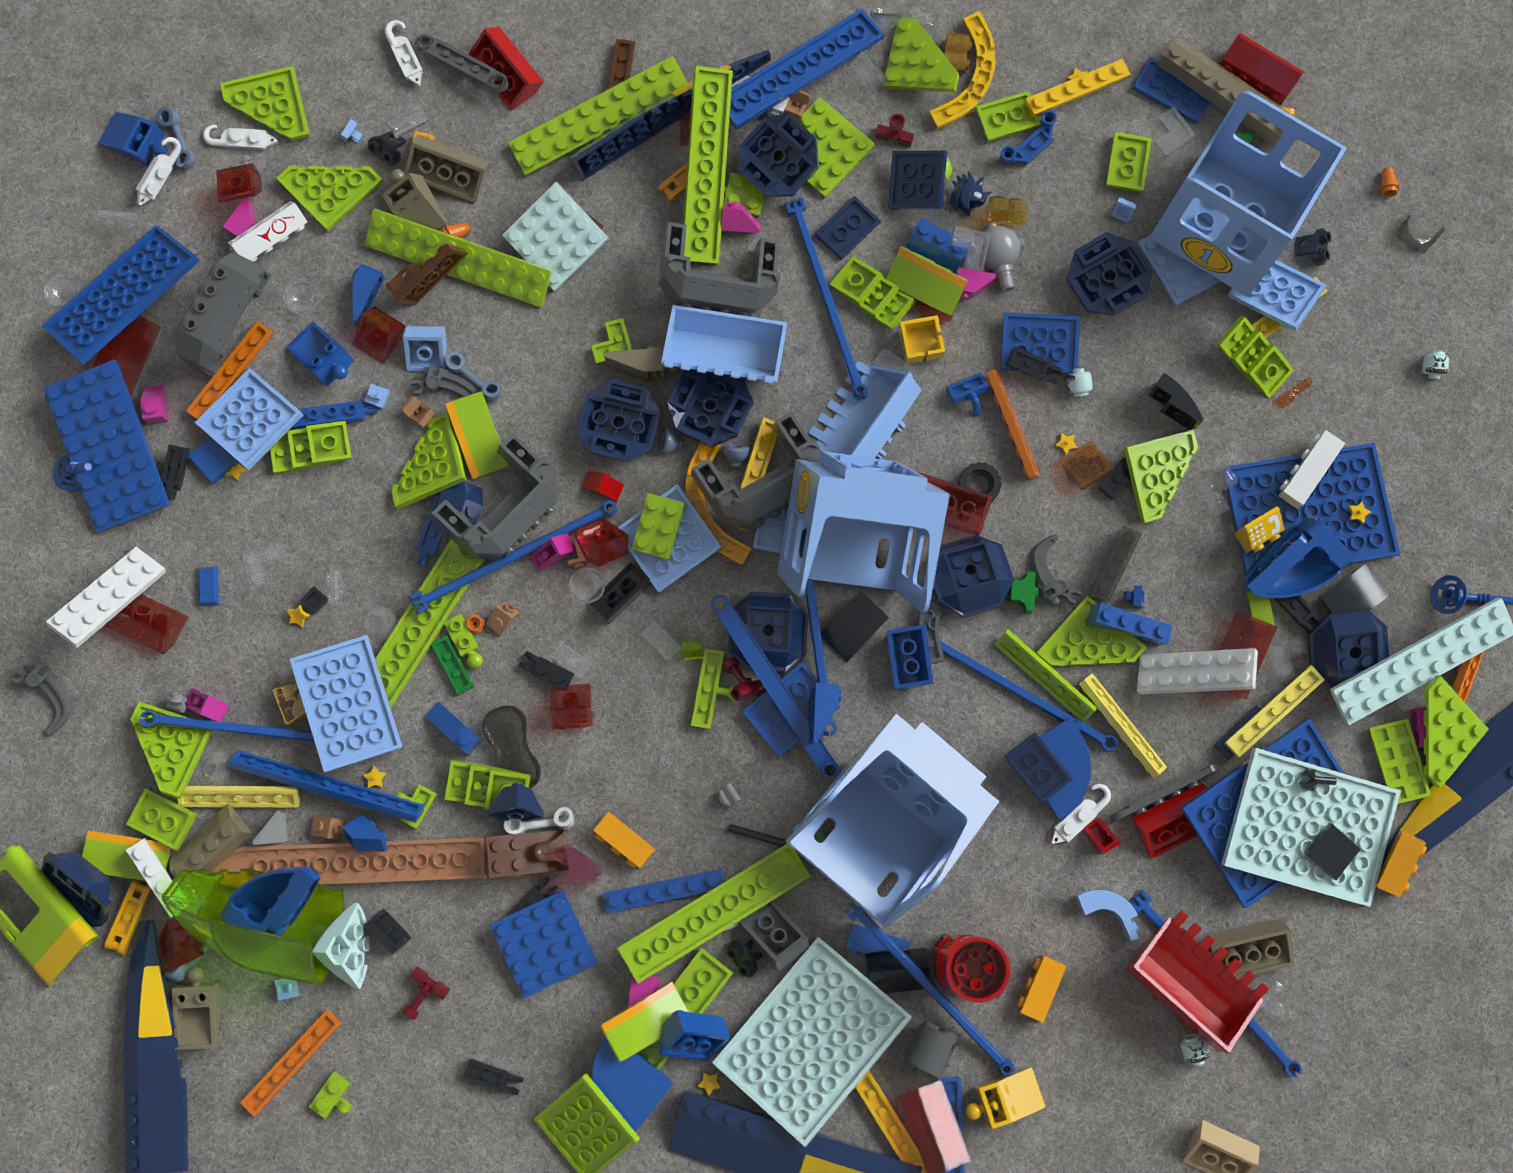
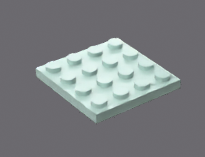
M557 182L502 235L527 262L553 270L549 286L554 291L560 288L610 239Z

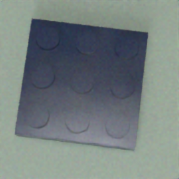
M893 151L888 208L942 209L947 151Z

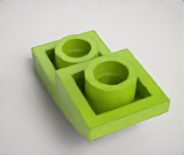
M1248 591L1247 598L1255 633L1275 629L1269 598L1258 597Z

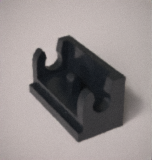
M385 909L379 911L365 924L392 954H396L412 938Z

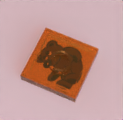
M1092 440L1059 460L1061 466L1081 491L1114 471V467Z

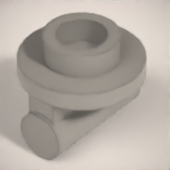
M172 692L171 695L167 696V709L181 713L186 711L185 703L187 702V697L183 696V693Z
M731 783L719 791V801L724 806L732 807L741 801Z

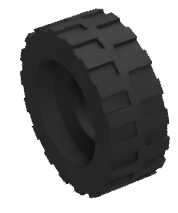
M986 462L972 463L964 468L958 479L959 494L963 497V500L975 506H985L993 502L1002 486L998 470ZM982 475L988 479L989 488L986 492L976 493L971 489L970 481L974 476Z

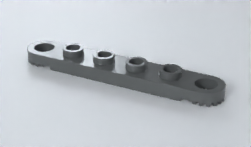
M427 33L426 35L420 34L415 39L419 52L497 93L503 92L508 88L509 83L505 74L496 71V69ZM423 41H429L428 46L424 45L423 47V45L421 46V43ZM498 80L503 81L502 85L500 84V86H497L494 83Z
M1215 763L1206 766V768L1198 770L1110 815V818L1115 823L1134 813L1137 816L1147 811L1145 807L1151 804L1155 807L1165 802L1163 798L1169 795L1173 798L1181 794V789L1188 787V789L1199 785V780L1218 771Z

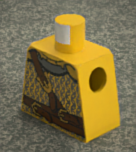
M297 684L273 689L286 725L292 726L307 717Z

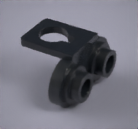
M390 131L380 136L371 137L368 141V150L388 165L394 166L401 161L400 151L396 147L405 144L407 140L396 132ZM390 137H395V138H397L399 141H395V140H392V141H391V140H389V139H390Z
M1320 228L1315 231V234L1296 237L1294 254L1299 256L1313 253L1315 264L1317 266L1324 265L1330 259L1327 245L1331 241V233L1324 228ZM1308 240V242L1311 243V246H1308L1305 250H1301L1300 244L1303 241Z
M732 940L727 945V956L734 961L742 976H754L758 971L756 961L763 956L762 953H752V940L744 945L739 940Z

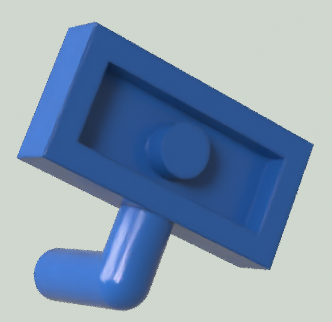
M982 373L946 386L947 393L954 404L970 398L974 416L981 415L980 400L977 395L990 390L989 384Z

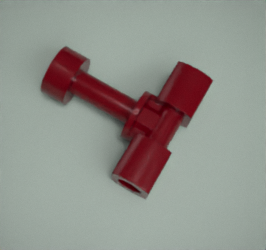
M896 113L890 118V127L878 124L875 137L883 140H888V138L898 140V144L911 147L914 133L902 130L905 118L903 115Z
M731 657L723 663L722 667L727 673L732 672L739 682L730 692L735 701L747 699L749 694L758 696L767 691L760 680L752 681L750 677H744L738 669L740 663L735 657Z
M419 966L414 969L410 978L419 983L418 988L420 991L411 1005L406 1004L401 1010L405 1016L412 1020H415L419 1012L417 1009L427 995L435 994L443 1000L451 990L442 982H436L428 977L429 973Z

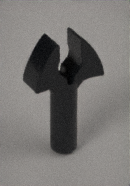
M1313 768L1306 769L1299 774L1311 778L1307 783L1298 782L1303 788L1314 791L1316 784H1337L1335 777L1316 776V769Z

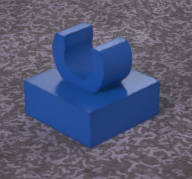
M1134 585V592L1125 591L1124 600L1133 602L1136 608H1144L1145 589L1143 586Z

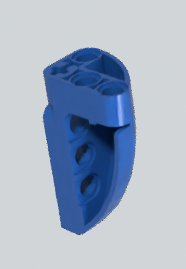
M1309 514L1296 526L1298 532L1293 527L1288 528L1268 549L1250 571L1243 584L1252 594L1258 597L1286 598L1298 596L1316 590L1334 580L1341 574L1339 570L1344 568L1354 557L1319 518Z
M299 866L282 867L257 875L233 892L228 898V903L220 913L221 918L259 950H266L278 941L286 930L287 925L290 926L295 922L313 894L321 877L311 868Z

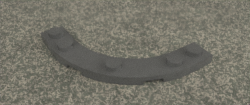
M973 570L966 571L968 575L975 574ZM933 588L927 612H921L919 618V625H926L931 665L944 662L939 638V619L943 606L938 603Z

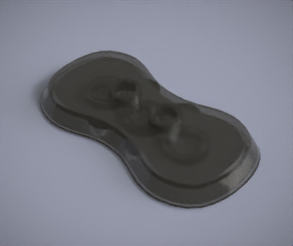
M510 705L491 710L483 719L482 732L487 742L493 748L496 756V767L530 775L529 788H533L540 780L541 768L538 760L528 747L525 715L519 708Z

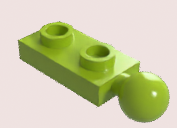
M459 614L446 621L444 625L461 657L463 658L468 655V666L474 669L479 668L482 665L483 659L480 654L474 651L480 648L467 627L463 615Z

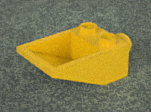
M1032 1067L974 1087L980 1105L970 1103L966 1107V1115L972 1120H977L983 1113L987 1126L995 1129L1045 1108ZM986 1090H989L991 1093L988 1098L985 1095ZM992 1110L997 1111V1116L995 1118H993L992 1116Z

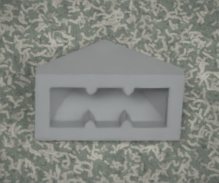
M277 810L252 843L254 845H267L287 842L286 814L283 811Z

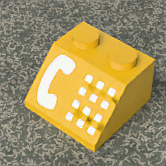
M1278 506L1234 533L1246 553L1251 550L1255 553L1265 547L1263 543L1269 540L1272 543L1281 537L1279 533L1285 529Z

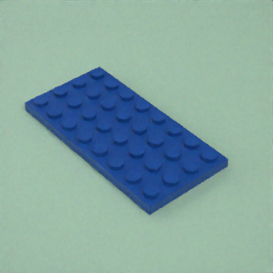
M156 224L48 319L42 327L84 365L146 308L150 307L173 284L178 282L200 260Z
M117 360L109 361L43 388L70 462L90 463L92 465L91 470L75 473L97 533L107 531L171 506Z

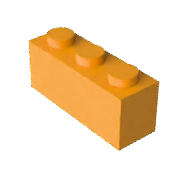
M609 811L593 830L597 833L595 837L603 844L607 841L612 845L610 850L618 856L623 854L628 858L625 862L634 869L637 866L641 869L656 850Z
M1399 830L1380 871L1376 887L1398 897H1401L1402 893L1405 894L1409 888L1410 883H1408L1410 876H1414L1417 871L1418 865L1416 863L1419 857L1422 858L1426 852V843L1422 839Z
M1043 955L1040 958L1037 957L1033 964L1034 974L1032 977H1028L1025 988H1027L1024 996L1021 995L1018 1000V1012L1043 1023L1067 966Z

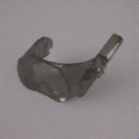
M1409 215L1398 229L1396 238L1401 243H1404L1412 252L1420 251L1425 253L1443 234L1445 229L1442 227L1427 240L1420 239L1409 230L1408 221L1411 218Z

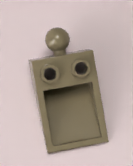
M395 169L391 172L390 179L395 185L382 195L395 216L438 231L448 224L422 175L408 173L405 176V173L400 169Z
M648 346L646 349L604 353L605 363L608 368L645 382L665 380L664 368L670 371L679 369L676 366L670 368L664 367V364H661L663 353L662 347L658 348V346Z
M192 967L188 970L187 978L192 983L179 984L172 988L173 1019L175 1024L174 1037L178 1039L179 1044L176 1050L217 1047L221 1006L220 982L200 983L204 977V972L200 967ZM204 994L206 999L202 1000L200 996Z

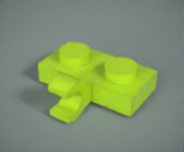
M421 784L418 785L412 798L402 792H398L396 797L424 805V811L417 822L408 821L403 818H399V820L418 829L437 793Z
M333 1072L309 1107L324 1119L328 1118L335 1106L344 1114L348 1113L353 1105L343 1099L342 1096L351 1083L338 1073Z

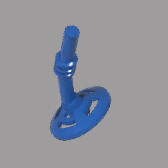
M66 455L54 467V480L65 491H79L81 489L75 473L89 471L92 469V465L90 463L70 462L69 456ZM61 464H63L64 466L61 470L62 475L58 476L59 467ZM63 481L70 484L75 483V486H66L63 484Z
M1453 575L1439 578L1432 586L1430 593L1433 607L1443 614H1453L1459 611L1466 601L1485 605L1497 597L1502 598L1504 604L1513 605V597L1491 596V594L1486 595V593H1478L1477 595L1467 594V587L1464 581ZM1447 581H1456V582H1457L1456 584H1453V583L1445 584V582H1447ZM1439 589L1443 590L1442 601L1438 602L1437 598ZM1445 606H1448V607L1456 606V607L1453 608V609H1445V608H1444Z

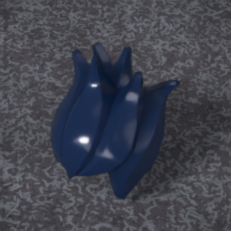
M968 172V178L965 174L962 175L963 179L957 175L958 183L954 180L952 181L955 189L950 197V204L956 212L958 209H961L967 216H970L971 209L984 205L988 195L992 192L983 191L984 177L975 182L971 173Z

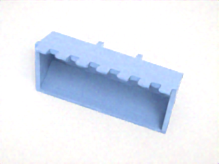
M673 305L661 364H664V367L670 368L673 366L680 367L682 370L696 369L697 372L702 373L707 371L714 372V375L723 376V374H727L733 378L747 377V380L753 381L759 379L764 380L765 383L778 382L787 322Z
M858 361L856 368L863 373L861 382L868 389L866 398L863 400L862 393L864 391L862 388L857 389V392L861 393V400H856L852 392L840 387L836 394L843 398L845 402L841 406L835 401L830 400L827 407L836 413L832 419L821 413L818 421L826 425V429L823 432L812 426L808 433L818 439L817 444L820 451L882 459L886 456V452L882 447L886 442L891 443L893 439L890 436L894 430L901 432L905 429L906 425L901 420L922 390L912 378L913 375L910 372L872 364L867 366ZM848 375L845 381L852 385L850 376Z

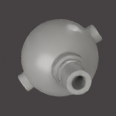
M991 222L986 225L987 229L979 235L975 248H971V257L973 260L977 259L985 269L994 271L999 280L1001 291L1008 292L1015 288L1012 279V266L1018 260L1020 250L1025 249V243L1023 238L1018 239L1017 235L1009 228L998 226L997 222Z

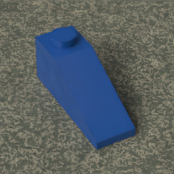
M362 263L353 273V322L357 327H361L385 279L382 272Z
M815 683L811 685L809 745L816 744L819 741L838 703L841 701L842 692L839 690L838 684Z
M440 702L425 716L468 755L483 741Z
M852 923L845 947L849 948L848 952L860 956L861 952L871 953L887 950L866 927ZM888 935L899 948L911 945L909 941Z

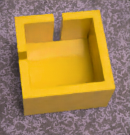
M938 315L900 322L898 330L905 365L922 362L923 358L926 361H931L944 357L945 347L942 335H940L941 328Z

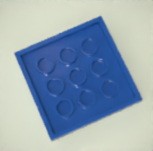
M564 889L490 924V928L523 998L598 963Z

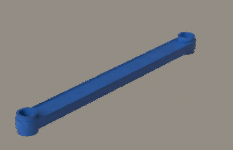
M724 595L715 596L711 602L714 612L822 775L826 778L836 777L839 772L836 761L821 739L816 744L809 745V720L729 599ZM717 599H724L726 607L718 609L715 606V601ZM827 765L835 767V771L831 774L826 773L824 769Z

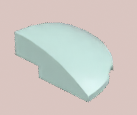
M359 903L352 904L330 925L312 951L318 960L331 972L356 989H360L367 971V965L364 964L365 952L370 950L369 935L365 934L363 926L367 921Z

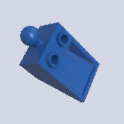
M116 111L98 142L99 145L148 166L153 154L158 156L167 153V145H161V140L165 133L155 123L138 116Z
M314 321L286 347L327 387L335 379H345L348 375L347 368L355 361L339 343Z

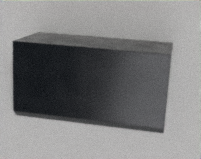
M630 562L589 604L610 624L652 584L651 580Z
M926 949L902 950L930 979V967ZM890 952L865 954L868 980L885 994L924 989Z

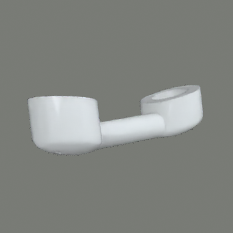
M562 807L555 812L552 819L524 823L521 822V819L509 818V821L504 822V828L508 835L523 834L525 830L553 826L560 830L569 829L574 823V816L569 808Z

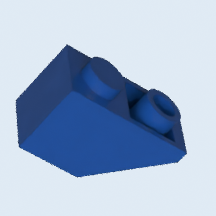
M363 814L342 827L346 840L356 851L385 852L388 850L386 844L388 839L382 830L378 831L375 823L371 819L368 820Z

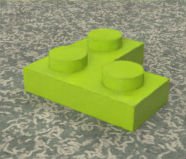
M623 318L605 323L609 341L591 345L596 365L605 363V352L632 350Z

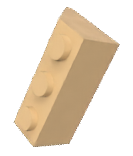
M1202 1120L1193 1133L1182 1162L1205 1173H1252L1258 1166L1260 1146Z

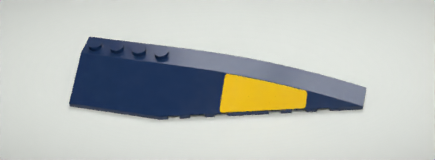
M766 50L719 69L732 70V84L770 62L771 55L769 50ZM693 81L661 97L628 119H622L617 126L605 130L597 139H591L583 148L574 150L568 158L582 181L691 112Z
M1513 702L1485 724L1489 730L1441 788L1435 787L1432 784L1429 788L1432 796L1421 798L1413 812L1406 818L1399 829L1422 839L1427 847L1425 854L1513 786ZM1398 832L1395 833V835L1392 837V840L1386 847L1381 869L1386 861V858L1397 837Z
M154 920L138 921L134 935L127 985L124 1024V1144L126 1173H175L189 1171L187 1085L185 1078L181 1076L180 1069L183 1068L182 1059H178L176 1048L179 1047L178 1039L173 1036L175 1024L169 994L165 995L164 985H167L165 976L161 974L160 965L163 963L156 949L159 946Z
M687 1090L669 1147L670 1151L735 1173H921L922 1170L921 1166L821 1133H817L809 1144L804 1147L773 1117L691 1090Z

